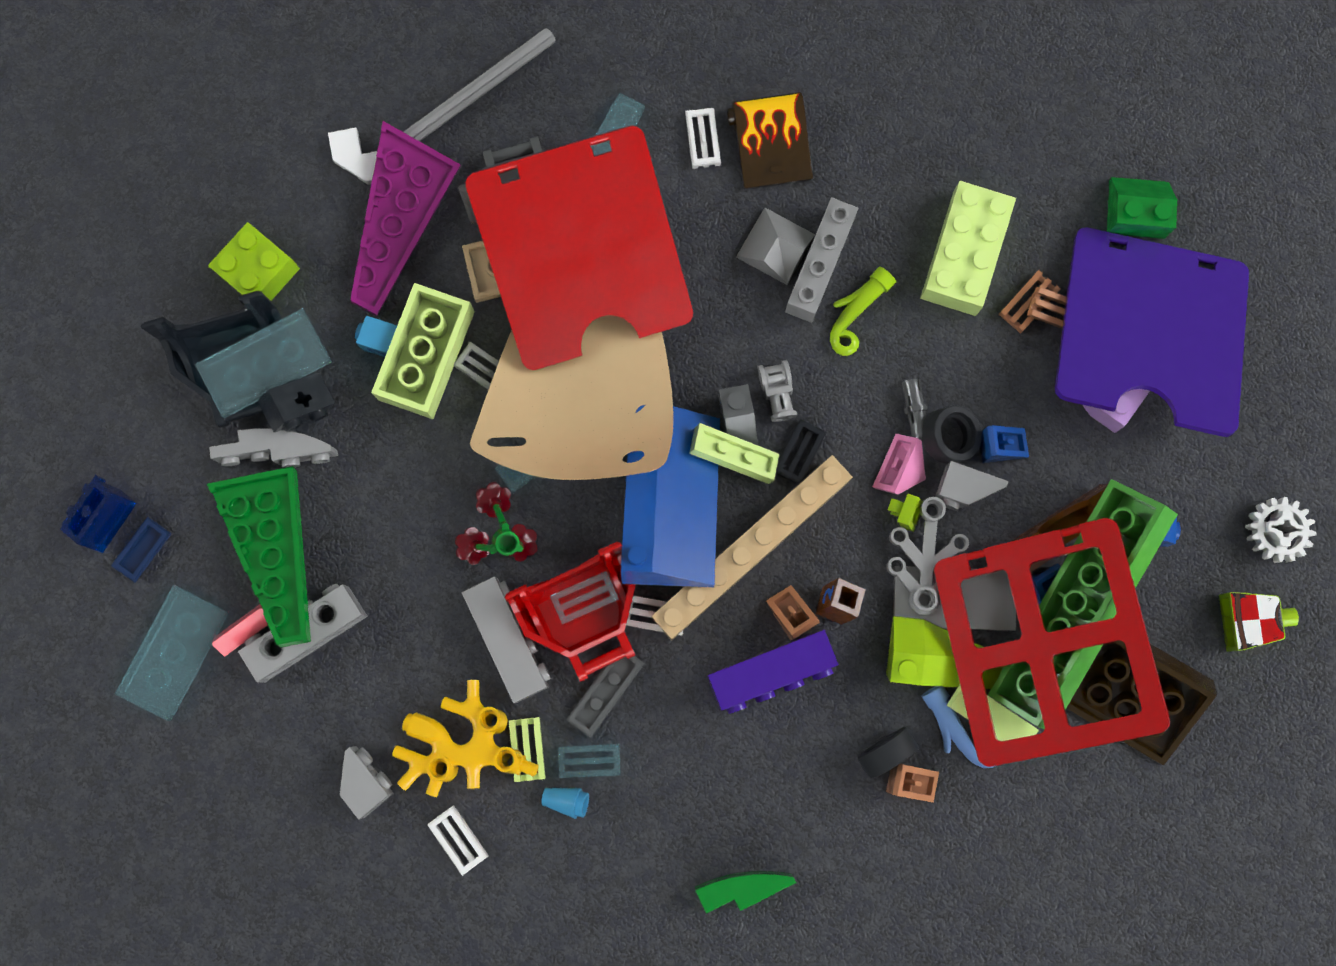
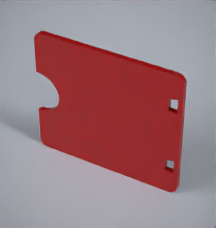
M630 125L479 170L467 177L466 190L522 363L526 368L537 370L583 356L581 341L584 331L592 321L602 316L614 315L625 319L635 328L639 338L682 326L691 321L693 317L691 301L645 135L639 127ZM609 141L611 151L594 156L590 146ZM518 168L519 179L505 183L501 182L499 173Z

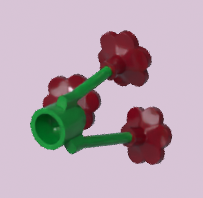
M490 482L486 488H480L476 492L478 500L476 503L477 511L487 513L492 518L497 517L500 529L492 537L493 544L487 545L489 536L486 532H479L475 527L466 528L464 534H459L455 538V544L458 547L456 556L460 560H466L469 564L476 565L480 562L481 558L487 557L489 552L491 554L499 552L502 555L513 556L516 561L521 562L526 560L528 555H534L537 552L538 547L535 543L537 534L533 529H526L523 524H516L512 530L509 529V525L502 513L509 510L511 506L509 500L511 492L508 487H500L497 482Z

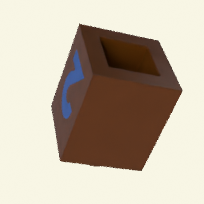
M837 578L823 586L816 614L843 625L859 616L866 589Z

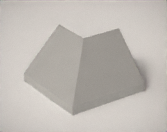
M764 208L736 258L787 285L813 241L815 234Z

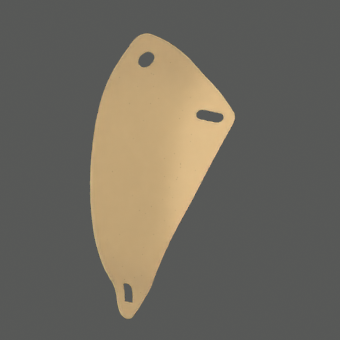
M614 315L602 316L592 321L584 331L581 341L583 356L541 369L530 370L522 363L511 330L470 441L471 448L483 457L507 468L549 479H601L647 473L660 468L667 461L673 435L672 388L662 332L639 338L635 328L625 319ZM645 405L640 411L636 413L638 407ZM522 437L526 440V443L522 446L492 447L487 444V441L491 438ZM630 452H644V457L639 461L632 463L623 461V457Z

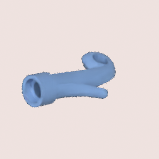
M934 686L926 691L921 697L937 719L943 739L944 752L950 753L952 739L958 749L975 765L982 768L995 767L984 766L979 762L975 746L954 710L946 706L950 701V695L945 687Z

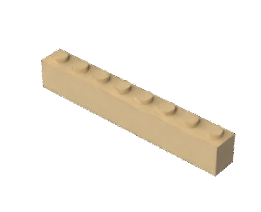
M833 455L829 457L715 559L714 588L683 587L651 616L653 621L672 641L849 483L853 477Z

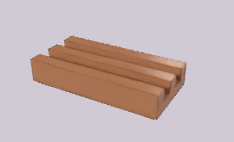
M1039 270L999 313L1020 334L1034 320V318L1028 316L1022 324L1017 322L1020 316L1029 308L1033 294L1013 316H1010L1008 312L1037 281L1040 287L1055 293L1061 290L1057 285H1052V281L1049 278L1045 279L1042 276L1043 273ZM1045 298L1043 301L1050 302L1051 300ZM1037 306L1036 311L1041 312L1044 308Z
M1036 287L1027 316L1063 329V320L1036 311L1039 306L1064 316L1065 308L1040 299V296L1066 305L1067 297L1042 287Z

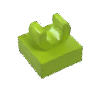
M907 494L904 503L891 499L887 510L891 511V515L898 517L897 522L902 528L914 532L920 517V506L923 502L919 497Z

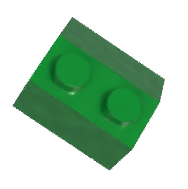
M1111 177L1109 179L1107 232L1124 236L1165 239L1176 229L1177 198L1169 182Z

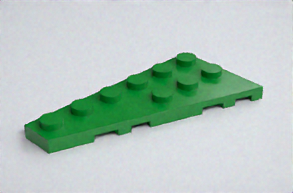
M292 466L208 483L207 486L213 494L217 503L216 507L229 530L228 534L243 569L248 574L252 583L253 592L258 597L263 608V615L276 645L282 648L311 642L297 470Z

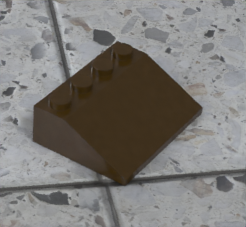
M1123 641L1102 645L1067 706L1068 710L1090 723L1134 715L1141 711L1140 699ZM1150 644L1170 717V726L1163 733L1125 740L1123 742L1164 766L1216 698L1217 692L1214 680Z

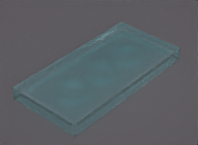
M302 308L195 365L218 411L223 418H226L257 402L268 389L305 377L332 361L306 311Z
M173 585L115 694L166 721H172L206 657L214 637L217 636L229 612Z

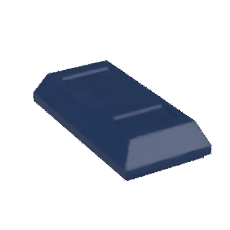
M147 517L111 566L136 583L172 533Z

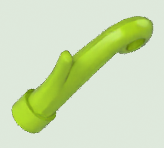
M879 266L862 287L833 303L835 308L846 306L830 333V343L832 349L837 354L848 356L857 351L859 339L853 332L846 329L883 292H888L896 283L895 278L886 269ZM840 338L850 339L851 344L846 347L841 345Z

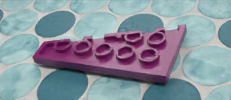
M384 121L381 127L350 299L351 303L375 316L379 314L460 169L459 163Z

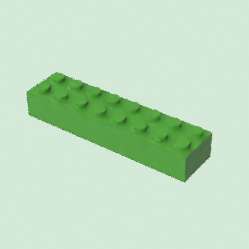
M1111 479L1087 522L1109 518L1118 524L1136 588L1178 514L1166 505ZM1081 533L1074 545L1083 543ZM1099 548L1071 553L1066 557L1039 605L1047 632H1054L1115 617L1116 608ZM1102 645L1054 656L1053 663L1065 710ZM1027 662L1004 666L988 696L1035 726L1045 729L1030 665Z

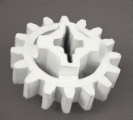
M1287 497L1280 498L1278 501L1275 498L1266 500V504L1261 503L1255 506L1258 512L1249 513L1248 517L1253 520V523L1245 525V528L1252 530L1253 535L1248 536L1247 541L1255 540L1256 545L1252 550L1254 552L1263 550L1262 559H1269L1273 556L1274 563H1280L1283 560L1286 563L1295 561V556L1302 557L1306 555L1303 548H1310L1314 545L1308 540V537L1316 535L1315 531L1309 530V525L1314 524L1315 520L1306 519L1305 516L1309 510L1304 509L1300 511L1298 509L1299 501L1291 502L1288 505ZM1274 511V514H1271L1270 520L1268 522H1264L1267 515ZM1294 538L1297 539L1295 544L1291 548L1287 549L1289 546H1291V541Z

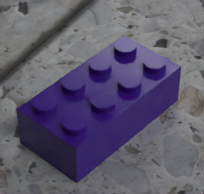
M823 630L709 674L707 678L721 711L727 709L728 714L747 708L745 701L755 698L756 702L760 703L775 697L774 690L781 687L784 688L785 692L805 685L803 679L812 676L814 681L834 674L832 667L839 664L827 634Z

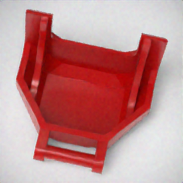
M615 542L598 550L596 556L554 578L529 587L525 584L505 595V599L510 604L524 636L569 658L580 682L588 679L587 675L624 657L629 659L636 656L625 633L636 584H622V544L620 542ZM617 637L620 644L619 647L588 662L581 663L578 654Z

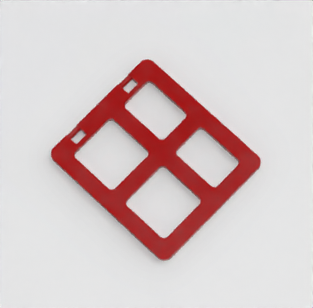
M1102 518L1077 526L948 557L937 562L934 574L977 758L981 764L988 767L1160 734L1169 728L1170 717L1121 532L1114 520ZM1081 533L1083 543L1065 547L1063 537ZM1091 548H1099L1116 608L1115 617L1054 632H1047L1044 627L1030 571L1031 564ZM986 557L988 567L971 571L970 560ZM1004 570L1008 575L1022 635L1018 640L977 648L974 644L961 583L966 579ZM1115 641H1123L1141 703L1140 713L1075 727L1071 726L1068 723L1053 663L1054 656ZM1027 662L1030 665L1045 729L1041 734L1000 741L997 739L982 677L983 672L989 669Z

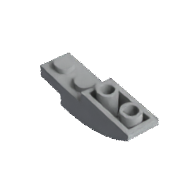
M272 429L238 430L239 442L209 447L210 458L221 463V466L239 465L240 460L250 458L253 462L269 460V455H271L272 461L282 465V468L292 466L296 468L300 466V462L311 460L313 464L329 462V457L338 456V451L334 447L317 438L293 431L286 432V430L274 433Z

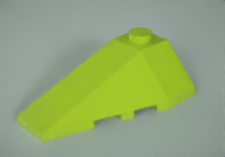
M893 616L886 676L889 681L921 686L958 687L960 681L948 631L925 619ZM974 643L977 648H984V646ZM1004 666L983 672L982 677L985 689H992Z

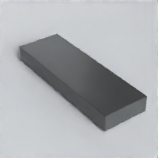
M634 656L629 659L624 657L604 667L566 720L591 738L645 663Z

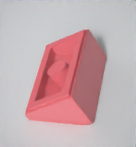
M261 604L214 637L212 645L224 657L268 626Z

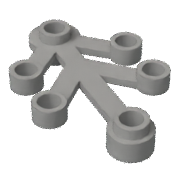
M929 497L920 506V514L925 520L922 553L909 539L906 529L897 527L889 535L890 542L895 546H900L920 571L918 583L906 570V563L902 558L893 557L886 566L888 573L892 576H897L910 592V607L920 615L933 613L940 603L937 582L932 585L933 572L937 562L941 559L952 557L957 553H962L969 547L968 538L963 534H957L950 539L949 544L935 555L937 522L946 512L945 503L938 497ZM927 506H934L937 510L936 515H929L926 510ZM895 532L903 533L904 540L902 542L894 539ZM955 539L963 540L964 547L962 549L955 547ZM893 561L901 564L899 572L892 570L891 563ZM922 594L929 598V603L926 606L919 603V596Z

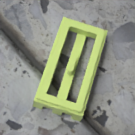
M540 717L509 720L511 748L519 750L516 726L521 725L524 755L526 760L530 762L531 751L528 724H534L538 773L534 777L528 774H514V782L546 779Z

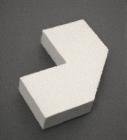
M356 127L328 133L334 163L357 176L358 179L367 185H370L374 174L377 151L362 154L359 132Z

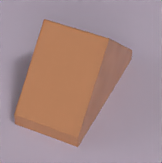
M791 585L766 600L790 641L820 623Z
M899 764L890 770L886 792L900 797L934 803L939 772Z

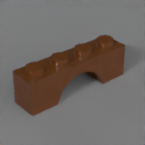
M1099 484L1012 541L1086 523L1108 484ZM1080 533L1063 537L1064 543L1067 544L1078 537ZM1052 558L1034 562L1030 566V571H1034Z

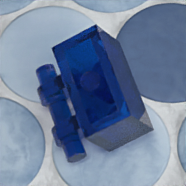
M95 475L91 482L85 483L81 489L82 495L74 506L70 505L66 511L67 517L62 522L60 530L76 544L103 553L137 503L120 489L106 484L104 478Z

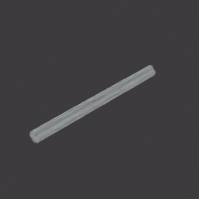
M547 28L543 29L405 130L404 133L418 141L426 138L553 45L556 40L552 32Z

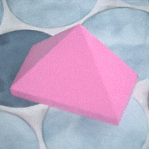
M895 434L872 487L898 495L926 480L922 441L919 438Z

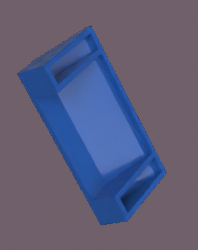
M645 405L638 407L636 413L640 411ZM673 406V435L666 463L651 472L626 476L621 557L622 584L714 588L718 464L689 454L695 427L701 423L720 431V418ZM633 451L628 453L627 463L639 461L644 457V452Z

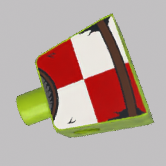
M1238 592L1219 595L1227 652L1242 651L1285 639L1284 627L1298 625L1299 616L1295 608L1281 609L1279 596Z

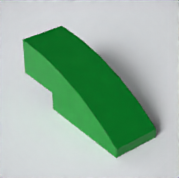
M748 871L714 878L695 886V891L706 914L735 900L739 910L742 911L795 884L796 881L791 873Z

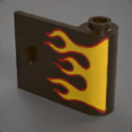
M801 92L732 102V108H727L729 126L734 125L735 131H737L744 189L813 179L805 108Z

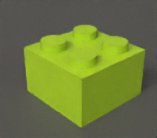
M248 222L208 265L241 295L259 290L270 301L300 269L287 254Z

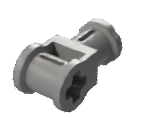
M784 360L779 365L765 368L763 365L758 366L761 389L764 391L765 400H770L773 415L771 416V421L780 422L795 418L797 411L793 410L790 398L793 388L788 361Z

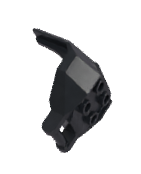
M259 290L240 295L239 301L245 307L236 312L193 324L174 325L165 317L144 322L141 325L143 330L161 342L165 350L170 374L211 403L213 416L219 428L228 426L231 421L263 413L258 402L226 410L224 403L234 402L260 393L262 396L268 389L274 388L289 347L285 324L277 307Z

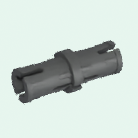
M920 379L906 380L902 382L906 403L904 412L908 416L911 436L922 440V427L927 418L926 412L928 407L927 404H924Z

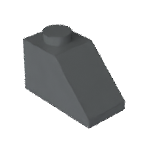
M749 385L720 389L718 400L725 433L758 445Z

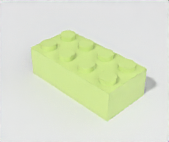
M959 181L949 204L920 299L974 316L980 312L984 306L1016 201L1015 197Z
M414 283L371 393L379 401L434 419L453 370V365L456 362L475 313L471 303Z

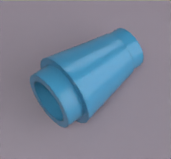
M545 788L542 795V806H546L574 819L577 816L584 817L587 812L589 793L583 792L582 788Z

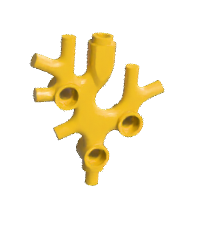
M467 680V698L464 702L444 697L441 702L442 709L464 716L470 720L473 726V735L469 742L463 745L454 743L442 724L433 718L416 712L414 714L409 713L405 717L402 730L406 731V734L410 737L429 743L432 746L431 754L425 756L399 745L394 748L392 753L393 757L409 764L408 771L400 778L397 784L406 791L418 777L424 773L428 774L430 782L426 794L436 798L442 783L450 782L457 776L458 766H462L466 770L467 789L480 788V770L485 766H495L499 771L519 775L523 772L533 777L538 771V764L527 761L526 756L522 755L519 750L510 747L500 748L495 744L493 735L503 732L508 720L503 711L493 707H483L479 696V680ZM497 717L496 724L492 726L493 718ZM513 756V763L509 766L508 759ZM446 765L447 771L443 774V767Z

